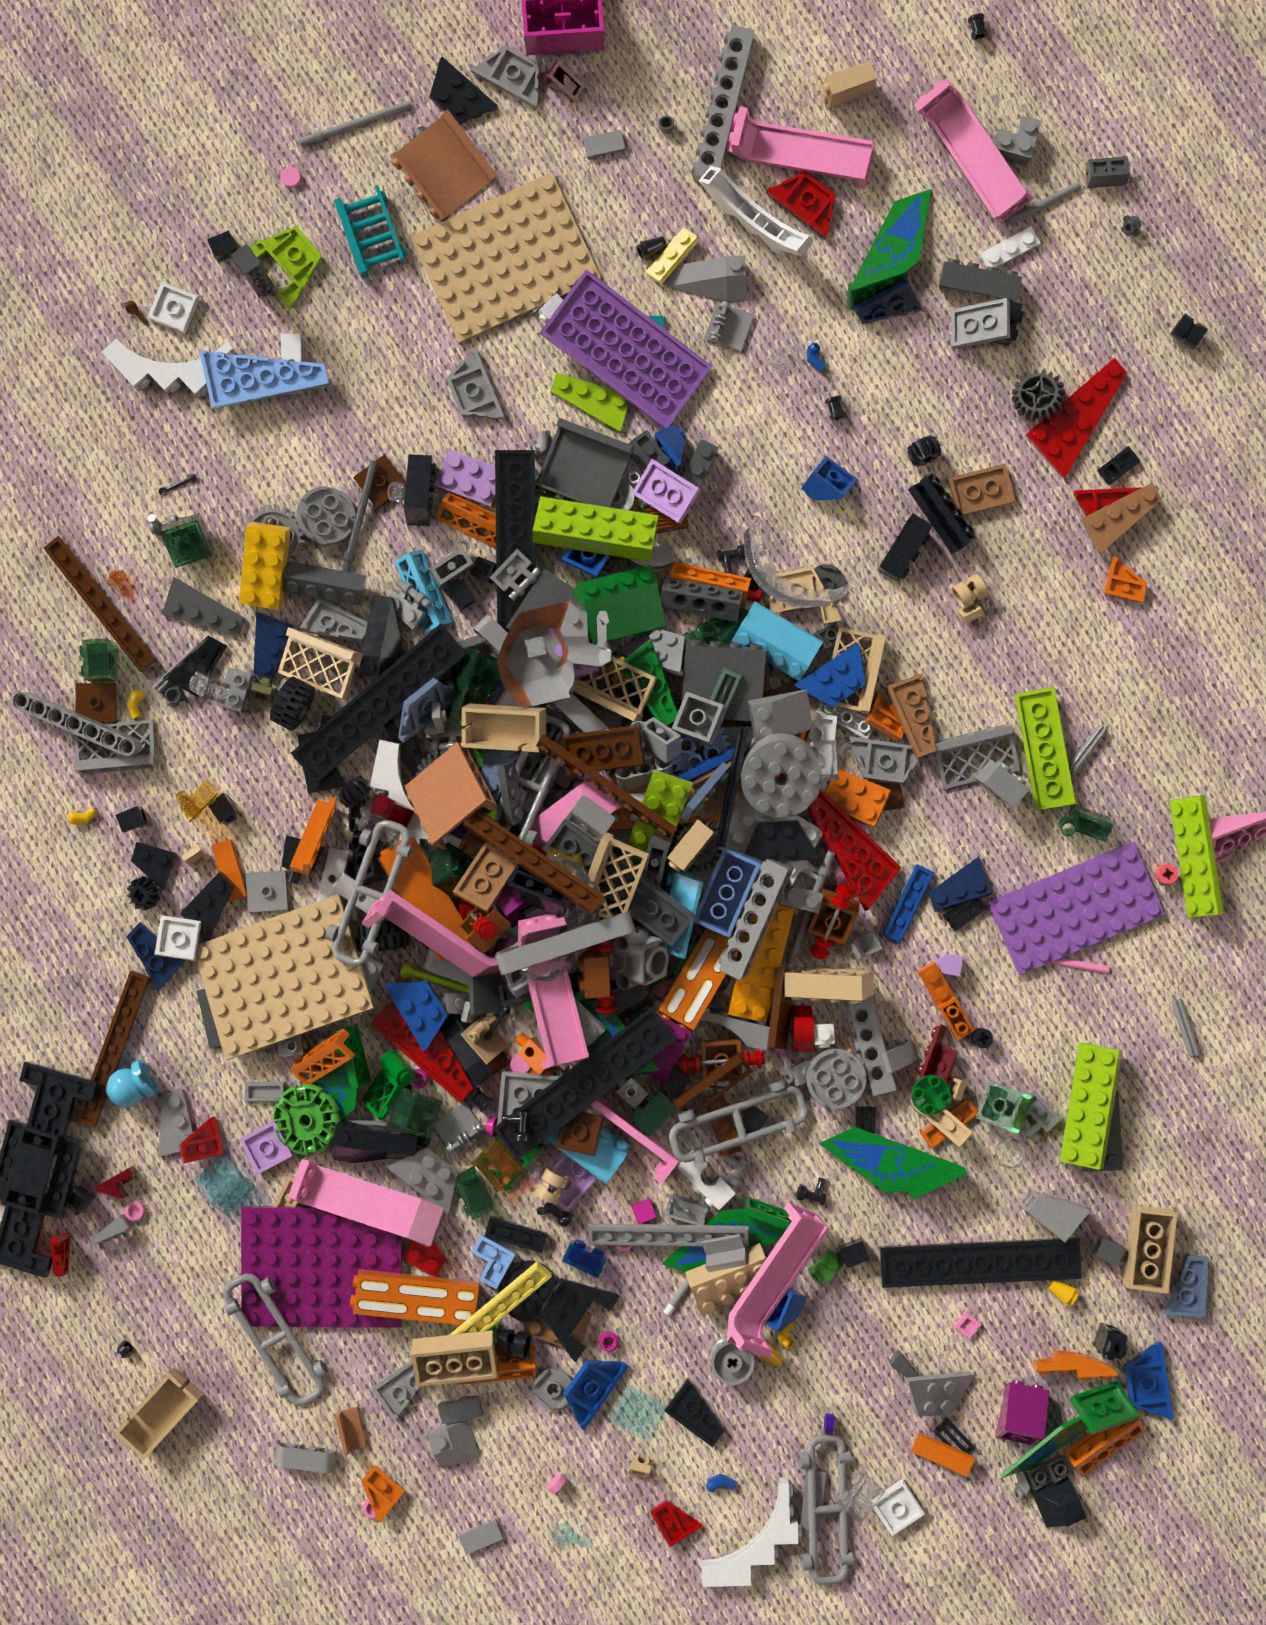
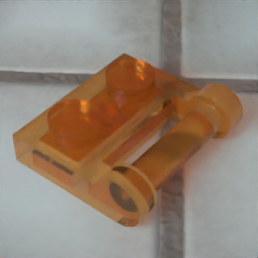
M498 1138L470 1162L473 1167L476 1166L489 1180L496 1192L502 1189L524 1168ZM485 1157L503 1176L500 1181L482 1162Z

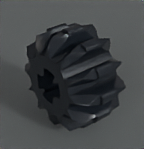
M932 435L924 436L912 442L907 448L908 458L917 467L925 466L941 455V445L936 437Z
M356 776L338 790L336 796L342 805L344 804L346 808H350L370 793L371 787L362 776Z
M146 876L134 879L127 888L130 892L127 894V897L131 898L129 904L135 903V909L141 908L142 911L155 907L161 899L158 895L161 890L157 889L159 883H153V878H146Z

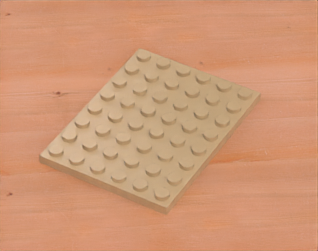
M552 172L410 236L459 344L522 316L533 308L544 306L556 293L560 297L566 296L586 269L601 280V276Z
M341 895L331 896L198 944L196 960L225 1060L242 1056L375 1009L363 966H350L337 960L332 951L333 942L325 938L328 927L331 924L339 926L345 907ZM349 923L340 950L342 954L357 959L360 956Z

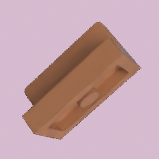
M358 1406L339 1410L335 1418L345 1456L349 1455L352 1450L366 1447L367 1443Z

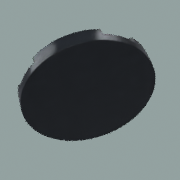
M520 1261L509 1267L500 1282L499 1293L537 1261ZM542 1263L540 1264L552 1273V1277L508 1314L511 1317L524 1322H534L542 1319L538 1311L558 1283L551 1269Z

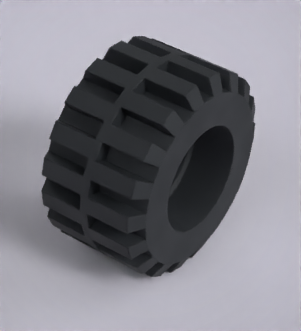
M294 676L290 677L282 685L274 699L270 710V720L290 731H294L302 723L312 705L315 687Z
M390 920L381 922L375 942L379 944L377 952L410 945L409 934ZM361 925L357 928L360 952H363L362 947L368 938L371 926L367 928Z

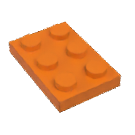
M836 768L825 794L849 817L876 827L891 794V790Z

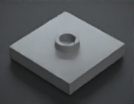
M286 870L246 873L248 913L289 910Z

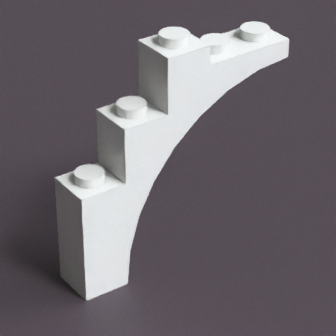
M710 166L699 180L700 184L724 213L735 216L749 233L760 236L773 252L781 255L788 252L802 256L813 243L809 235L787 226L757 205L721 168Z
M117 339L102 351L107 359L137 390L147 387L150 379L153 378L167 394L177 391L182 381L198 398L208 394L201 359L183 363L157 362L132 352ZM228 342L215 351L224 352L225 354L236 353Z
M379 740L370 787L375 788L374 791L386 794V791H389L388 797L414 810L413 803L407 798L408 793L404 787L401 775V744ZM414 813L407 826L410 837H414L418 845H421L422 839H425L424 843L430 844L427 839V833L420 825L422 823L420 818ZM449 833L443 838V841L447 848L455 849L456 846L460 845L462 838Z
M779 1478V1491L775 1508L767 1524L751 1542L732 1554L717 1559L702 1560L703 1587L751 1586V1579L755 1578L754 1566L751 1565H775V1558H778V1545L775 1544H798V1537H802L801 1524H798L797 1518H790L793 1517V1504H789V1497H793V1486L789 1484L788 1478Z

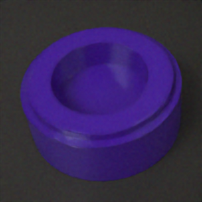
M826 1413L824 1416V1433L833 1434L834 1414Z

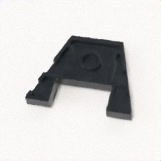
M560 1278L538 1312L569 1354V1357L576 1362L586 1346L571 1337V1333L593 1300L610 1311L620 1295L615 1292Z

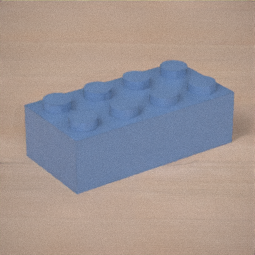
M729 846L724 847L696 911L694 922L726 937H730L763 861Z

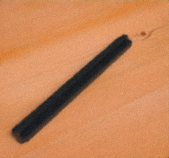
M739 728L737 731L715 842L717 847L722 848L726 847L749 732L743 728Z

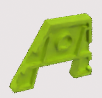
M297 226L277 233L266 240H259L249 246L258 260L268 252L292 280L289 285L277 294L289 309L293 307L323 258Z

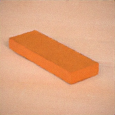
M232 840L211 845L219 872L222 871L235 884L228 902L247 897L246 887Z
M968 1097L949 1110L964 1125L980 1114ZM932 1124L920 1132L931 1149H934L947 1139Z
M918 1432L911 1448V1452L966 1477L975 1461L974 1456L921 1432Z

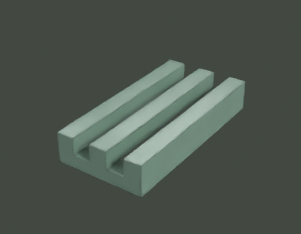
M724 667L710 700L714 701L725 674H728V679L717 703L721 704L732 678L735 677L736 680L724 705L728 709L742 675Z

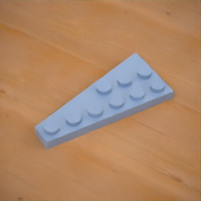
M199 350L212 409L329 385L325 364Z

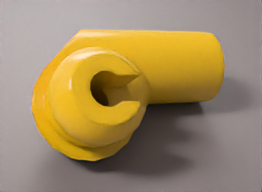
M141 690L132 691L127 701V708L132 720L141 717L137 706L139 701L144 699V693Z
M91 806L84 813L70 811L67 814V818L73 825H86L98 812Z
M795 1322L790 1323L781 1332L777 1333L780 1345L788 1350L794 1346L790 1330Z

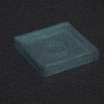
M628 1383L608 1419L643 1440L663 1403Z

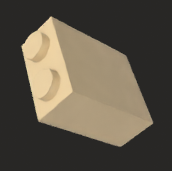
M869 60L827 75L822 85V92L820 93L823 103H827L830 109L873 93L877 77L871 61Z
M697 820L667 857L670 860L668 864L678 873L680 870L686 872L715 836L714 832Z

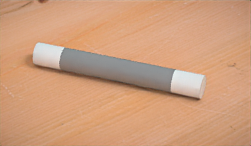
M687 1278L665 1308L664 1313L668 1316L672 1314L690 1286Z

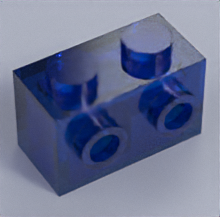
M571 1239L562 1257V1262L598 1278L607 1260V1256L604 1255L605 1253L600 1249L587 1247V1244L581 1240L576 1239L574 1241Z

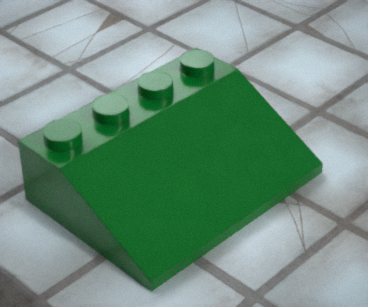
M651 565L577 583L573 590L574 597L587 612L588 636L593 645L598 643L597 615L599 611H606L608 614L609 622L606 624L607 642L666 626L658 583Z

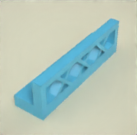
M423 550L409 552L396 560L395 564L402 580L410 584L412 579L415 580L416 591L422 592L431 601L428 608L421 607L426 612L420 623L424 633L431 632L440 623L443 626L452 623V618L439 587L428 572L430 566ZM407 561L409 566L408 572L405 570L403 565V562ZM409 595L410 600L414 603V598ZM427 615L430 616L433 623L430 627L427 623Z

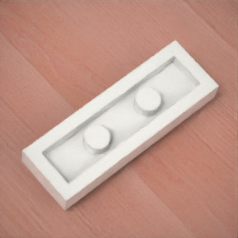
M1032 226L980 253L979 257L986 270L987 266L998 268L1039 246L1040 241Z

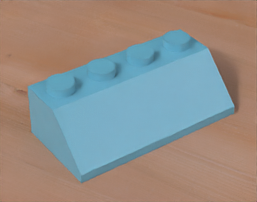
M757 602L753 603L732 639V642L742 643V646L750 647V644H761L762 648H766L765 661L798 681L805 674L823 643L822 640Z
M669 867V871L664 877V891L696 914L703 881L693 871L686 870V872L680 870L678 873L675 869ZM694 919L672 947L667 943V953L685 959Z
M603 1125L596 1157L561 1148L558 1149L607 1184L632 1146ZM560 1129L546 1139L555 1147Z

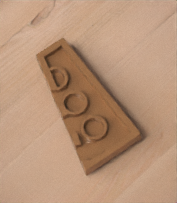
M1151 483L1082 518L1081 521L1098 553L1101 554L1162 499L1154 484Z
M923 673L886 687V691L916 759L936 752L933 728L930 723V711L926 700L927 694L923 683Z

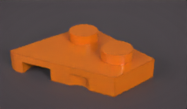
M1113 556L1103 594L1142 603L1148 583L1135 575V572L1122 564L1116 556Z
M879 690L874 695L865 723L898 742L902 739L904 729L893 705L886 703L882 697L884 693Z
M374 1464L361 1482L376 1519L380 1523L405 1490Z

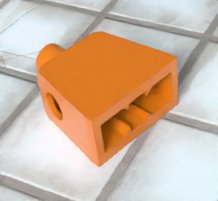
M522 1032L515 1039V1042L522 1047L518 1055L538 1075L551 1071L553 1067L543 1069L541 1061L546 1060V1055L538 1036L529 1038Z

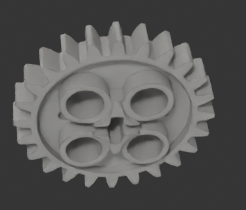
M268 505V511L260 507V514L253 511L255 517H247L250 522L267 524L270 518H275L277 526L290 527L293 536L289 541L288 561L294 562L293 556L300 558L297 551H304L300 544H304L306 541L301 539L304 534L300 532L297 519H293L294 512L292 511L287 514L288 508L286 507L280 511L279 505H276L275 510H273L271 505Z

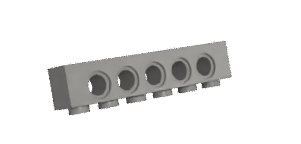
M767 859L766 862L763 861L759 868L760 876L751 887L753 892L743 905L744 913L742 917L740 916L735 924L737 929L727 942L728 950L721 956L719 964H721L719 970L738 980L746 979L793 872V868L773 859ZM769 876L774 879L772 887L767 885V878ZM761 895H764L766 898V903L763 906L759 903ZM753 913H755L758 917V921L756 924L752 923L751 921V915ZM744 932H748L750 935L748 942H745L743 939ZM737 950H739L742 954V958L740 961L737 960L735 957V952Z
M868 997L867 1000H863L859 1004L849 1003V1000H846L847 1003L843 1004L845 1013L850 1015L852 1021L849 1023L851 1034H855L857 1042H854L856 1053H860L861 1062L866 1070V1091L871 1092L872 1096L895 1091L896 1086L892 1073H887L881 1055L886 1052L872 997ZM860 1010L866 1012V1018L863 1021H858L856 1018V1014ZM866 1029L870 1030V1039L863 1040L861 1037L862 1032ZM868 1050H876V1057L874 1059L867 1058ZM876 1068L881 1069V1076L874 1079L872 1071Z

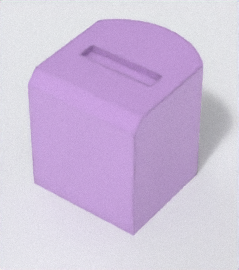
M943 953L937 960V966L941 973L960 976L963 957Z

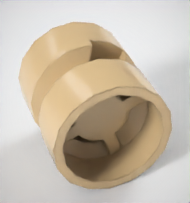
M978 574L967 578L966 583L960 582L952 587L953 595L962 609L973 605L974 600L980 601L989 596L987 587Z
M546 1167L541 1177L543 1182L538 1184L534 1194L549 1203L557 1205L562 1195L560 1190L565 1189L569 1178L554 1169Z

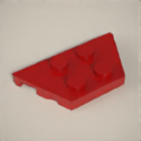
M805 171L766 190L767 195L826 239L835 200V194Z
M1143 487L1074 490L1073 496L1086 517Z

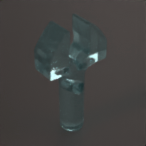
M559 1523L554 1526V1529L561 1530L564 1533L562 1536L552 1533V1538L556 1544L562 1546L563 1542L569 1540L585 1547L589 1545L588 1538L570 1532L568 1529L569 1524Z

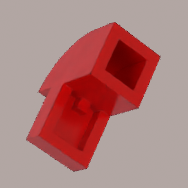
M792 1005V1052H812L814 1041L812 1006Z

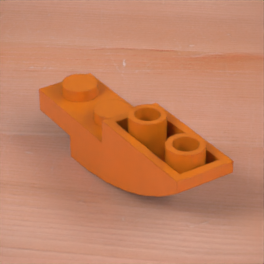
M933 961L917 970L924 983V987L955 1039L958 1041L974 1032L972 1025L957 998L953 995L936 962Z
M1053 1350V1358L1033 1359V1366L1040 1374H1051V1371L1071 1373V1370H1074V1374L1080 1380H1092V1377L1112 1379V1376H1118V1372L1104 1361L1074 1351Z

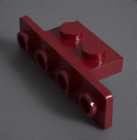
M938 1023L937 1027H934L931 1034V1044L925 1051V1062L920 1066L918 1072L919 1079L926 1075H937L948 1084L959 1051L941 1045L947 1026Z

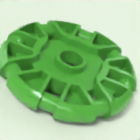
M313 1084L292 1086L281 1095L280 1101L276 1102L273 1110V1121H275L278 1128L274 1130L276 1131V1136L283 1145L286 1144L291 1148L290 1151L305 1156H310L311 1153L320 1154L332 1145L335 1125L341 1122L338 1114L339 1106L330 1093H325L320 1086ZM300 1094H304L305 1100L300 1101ZM317 1097L322 1100L321 1103L315 1101ZM287 1103L292 1106L290 1110L286 1107ZM325 1113H330L331 1120H326ZM303 1115L309 1116V1125H305L302 1122ZM283 1120H286L287 1127H284ZM277 1131L282 1132V1136H284L285 1141H283L280 1138ZM325 1131L328 1134L324 1137L321 1133ZM293 1134L298 1137L296 1142L291 1139ZM308 1140H312L313 1145H309Z

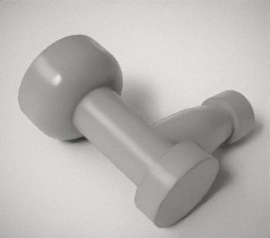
M153 514L148 517L150 521L149 527L153 535L157 534V531L170 527L173 530L180 529L179 519L176 514L170 515L168 520L160 522Z
M729 1155L724 1156L722 1160L727 1161L736 1168L732 1175H727L725 1181L739 1188L741 1185L739 1178L750 1162L742 1157L737 1160Z

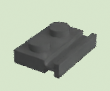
M648 430L628 443L634 448L631 458L642 473L646 470L651 459L663 466L670 463Z

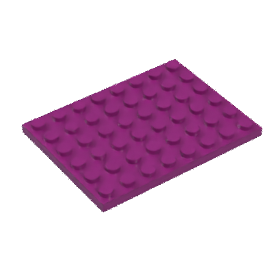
M310 1206L241 1207V1275L246 1273L253 1274L260 1281L268 1277L272 1279L276 1286V1292L271 1294L270 1297L289 1327L401 1328L402 1319L353 1314V1307L349 1306L351 1295H355L356 1287H352L354 1275H358V1269L402 1274V1236ZM251 1282L242 1283L241 1310L251 1326L279 1327Z

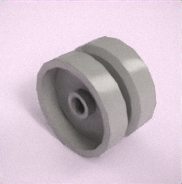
M727 1336L718 1339L711 1348V1368L718 1380L729 1385L741 1384L748 1380L753 1373L755 1365L752 1352L747 1350L743 1352L736 1345L728 1343Z

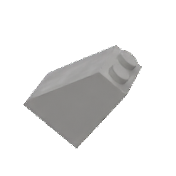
M1033 1190L1031 1193L1027 1192L1022 1197V1204L1020 1205L1063 1242L1068 1240L1090 1212L1078 1202Z

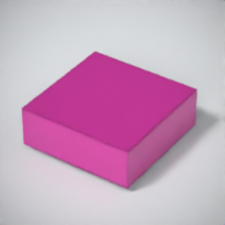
M650 1198L631 1205L638 1224L657 1217Z

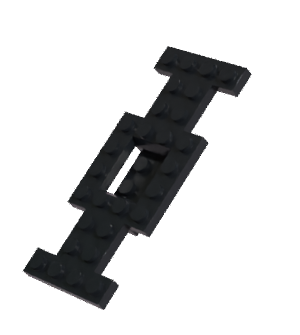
M25 1061L19 1081L35 1085L37 1088L28 1122L24 1123L13 1119L8 1121L0 1151V1201L5 1205L0 1224V1264L47 1278L49 1277L53 1259L51 1256L36 1252L45 1215L58 1219L64 1218L84 1143L82 1139L66 1135L76 1098L90 1102L95 1101L99 1082ZM57 1155L48 1193L45 1194L53 1157Z

